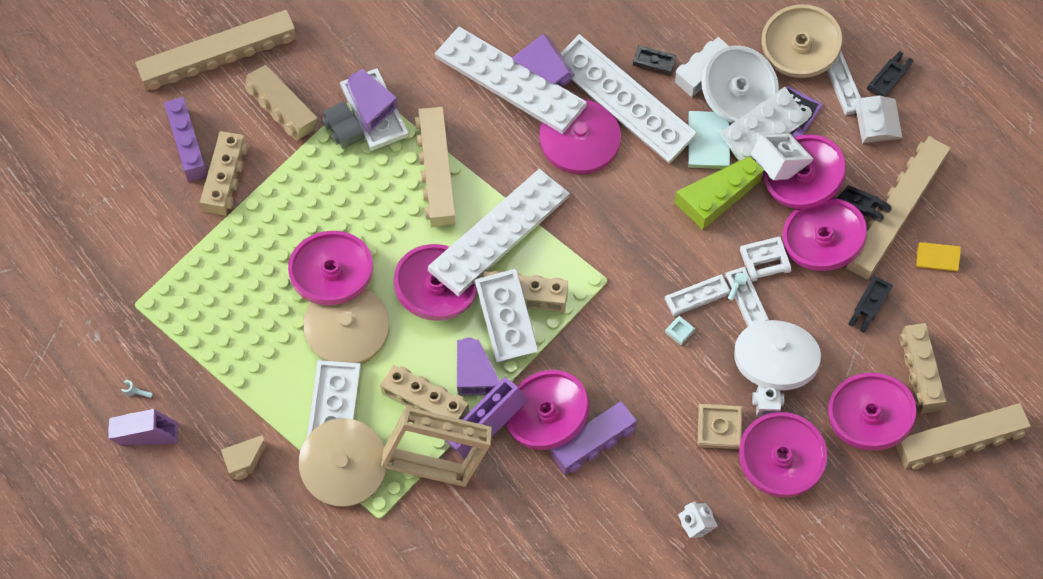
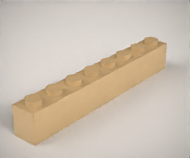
M286 9L136 61L135 63L145 90H156L160 86L176 83L180 79L195 76L206 70H213L217 66L233 63L237 59L250 57L257 52L270 50L283 43H290L292 40L297 39L296 32Z
M928 136L925 143L920 142L915 151L918 154L915 158L911 156L906 165L907 171L900 173L896 180L898 185L896 188L891 187L886 196L888 198L887 203L891 205L892 210L887 213L879 208L877 209L884 216V219L878 222L871 218L867 225L869 230L867 231L866 244L857 258L847 265L848 270L866 280L870 279L943 164L950 147Z

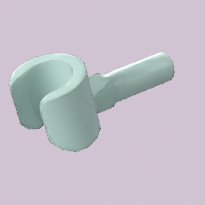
M746 273L736 274L733 288L728 297L729 300L733 301L739 284L746 285Z
M129 380L124 381V383L130 388L128 390L121 389L128 397L134 394L148 398L153 396V393L136 388Z

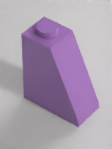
M542 34L512 57L516 63L552 84L556 83L559 86H565L575 76L552 39L545 34Z
M362 68L349 77L347 81L349 93L366 132L370 133L398 108L397 97Z
M464 338L457 340L458 395H487L500 381L479 339Z
M155 409L110 418L108 435L110 440L119 445L174 444L178 442V422Z

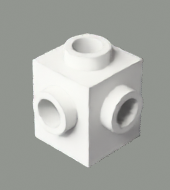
M758 385L756 392H753L752 404L756 405V417L780 412L781 406L784 405V393H780V390H775L772 387L764 388Z
M689 503L684 507L685 510L678 515L682 527L687 532L689 538L703 537L718 526L707 503Z

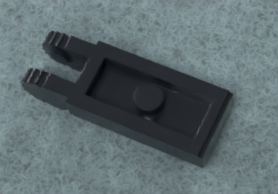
M899 51L870 82L867 90L876 96L886 97L906 74L914 60L909 58L901 66L898 62L902 59L904 53Z
M850 185L836 198L849 202L862 215L870 216L878 222H881L884 216L875 210L876 207L887 213L892 210L891 205L886 201L884 202L879 197Z
M874 275L858 302L848 325L853 327L858 320V316L861 314L867 317L860 327V331L865 333L893 285Z

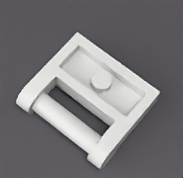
M780 236L740 246V253L752 282L757 281V278L781 272L784 274L791 272V265ZM776 260L781 262L779 265L755 270L754 267Z

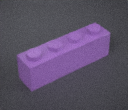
M184 97L164 102L187 181L191 182L207 177Z
M504 377L462 420L492 427V437L528 400L514 383L507 377ZM446 440L452 449L465 460L472 446Z
M620 401L585 424L572 440L562 446L550 449V456L565 475L569 472L574 473L587 460L593 461L600 455L599 452L605 448L609 450L617 444V440L623 436L627 438L635 432L637 421L623 402Z

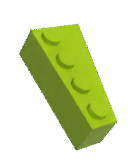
M749 156L676 191L674 203L704 230L761 182L764 169Z

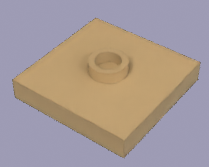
M699 404L697 447L739 449L742 439V406Z

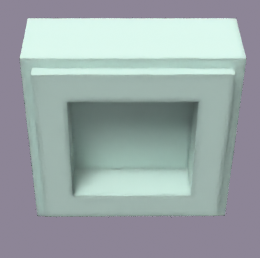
M680 316L665 330V333L681 346L695 332V328Z

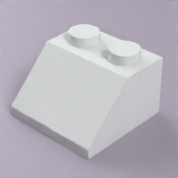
M872 96L858 100L855 107L862 144L902 139L895 99L884 96Z
M791 134L760 135L750 154L773 180L789 179L813 161L809 153Z

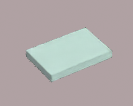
M689 111L688 126L697 132V136L688 144V168L724 169L730 166L729 147L719 134L729 126V122L719 117L715 112Z

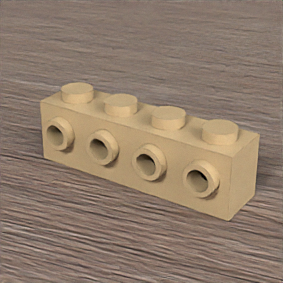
M266 65L247 75L245 83L247 93L252 95L259 102L260 106L271 114L272 118L285 129L288 135H291L297 141L315 131L318 118Z
M220 131L200 199L202 212L227 216L228 209H232V194L238 188L237 176L243 170L242 158L248 151V143L245 142L244 135Z
M484 271V276H483V277L490 276V275H494V274L501 273V272H499V271H490V272ZM518 273L527 308L565 312L568 280L558 277L553 279L543 278L539 275L522 276Z
M926 323L905 326L899 338L905 352V364L910 372V383L915 392V403L919 408L920 414L941 411L946 403Z
M393 365L380 385L383 395L407 407L461 420L469 413L466 399L459 395L454 396L448 393V390L438 385L436 387L430 384L428 379L411 374V371L403 366Z

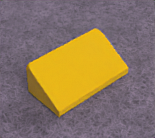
M921 242L918 244L916 251V267L958 272L961 247Z

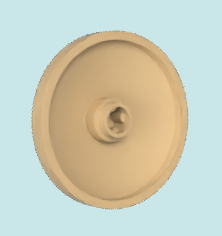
M793 5L779 10L767 21L762 32V51L765 58L775 70L795 78L813 77L825 72L836 62L842 47V33L837 21L825 10L812 5Z
M367 289L354 299L341 304L321 305L311 302L304 316V335L312 352L323 361L363 364L376 356L384 346L389 332L388 314L381 300Z
M341 418L321 424L308 435L300 451L299 471L304 485L314 497L328 505L349 507L366 501L380 488L386 475L387 469L381 468L383 442L373 429L357 420Z

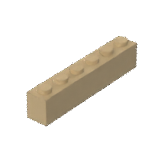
M443 107L418 109L419 117H415L416 129H420L421 135H417L418 147H422L423 150L422 153H419L420 165H424L425 171H421L422 183H426L427 189H423L424 201H428L429 207H425L426 220H430L431 227L456 225Z
M1021 403L909 435L897 444L896 448L904 468L916 470L925 466V463L933 462V464H936L952 455L956 458L964 455L969 450L974 452L980 451L989 444L997 446L1004 443L1006 439H1020L1026 435L1030 428V423Z

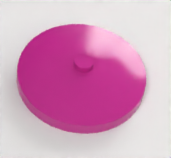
M584 100L587 103L586 108L563 134L543 122L541 124L540 146L542 152L551 164L562 171L572 174H589L599 171L615 158L619 150L621 132L616 118L601 104L590 100Z
M800 135L793 138L809 153L813 161L789 179L773 180L765 170L763 175L768 192L778 203L794 209H808L819 206L836 195L846 177V162L840 148L828 138L819 135Z
M831 198L827 202L813 208L795 209L787 218L783 228V242L789 257L798 265L815 271L834 270L849 264L861 253L867 240L866 222L861 212L849 202L836 198Z
M324 231L309 236L297 245L289 259L288 273L293 288L301 297L316 304L336 305L354 299L366 289L373 275V260L369 248L358 237L342 231Z
M441 244L422 245L410 250L398 262L394 273V291L399 302L410 313L427 320H448L464 313L474 302L477 295L475 282L460 296H457L427 271L428 266L450 246Z
M547 370L533 374L517 385L528 401L506 422V426L513 438L522 446L534 450L554 449L572 440L584 427L590 410L589 396L582 383L572 374L559 370Z
M862 373L846 379L837 386L829 400L828 417L833 431L845 443L863 450H883L899 444L910 434L916 421V403L910 390L896 378L881 373Z
M774 412L759 417L745 430L739 446V462L748 481L758 490L775 497H794L809 491L820 480L827 463V449L821 433L811 422L793 413Z

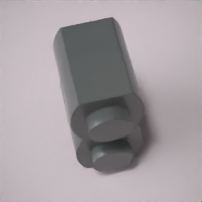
M345 101L323 111L324 118L322 123L326 130L330 129L332 131L331 137L335 145L339 144L344 149L364 139L363 130Z

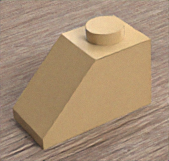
M263 435L221 450L231 480H242L248 474L253 473L266 448Z

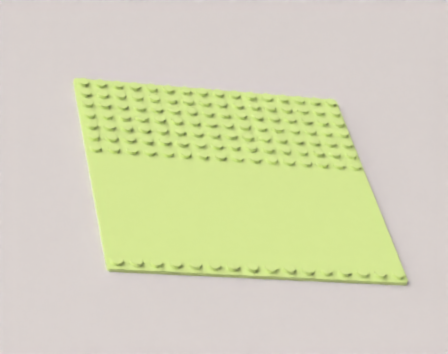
M400 115L409 137L373 151L370 150L365 137L342 149L339 144L335 145L331 137L332 131L330 129L326 130L323 125L135 303V307L286 440L301 451L308 433L317 361L321 359L312 352L305 339L303 322L306 310L311 302L301 297L293 288L288 273L289 259L299 243L319 232L342 231L358 237L369 248L373 260V275L366 289L375 294L386 308L389 332L387 340L379 353L369 361L361 364L354 420L360 421L373 429L385 446L406 407L383 395L380 385L393 365L403 366L409 369L411 374L417 377L423 376L429 380L430 384L436 387L438 385L448 390V393L456 396L458 395L457 340L473 338L479 339L499 381L507 377L513 382L607 284V278L542 226L538 225L486 271L505 272L517 269V273L522 276L539 275L543 278L553 279L558 277L568 280L565 312L527 308L538 352L496 362L478 291L472 305L464 313L452 319L433 321L410 313L399 302L394 291V273L400 259L410 250L422 245L441 244L452 246L501 203L505 197L448 153L456 225L431 227L430 220H426L425 207H429L428 201H424L423 189H427L426 183H422L421 171H425L424 165H420L419 153H422L423 150L422 147H418L417 135H421V131ZM486 395L461 397L466 399L470 412ZM405 431L396 449L440 459L451 446L443 439ZM387 469L380 488L373 496L360 504L377 519H382L421 477Z

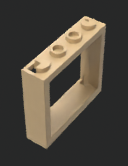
M406 406L383 448L381 468L466 487L491 445L492 427ZM405 431L472 446L463 464L396 448Z

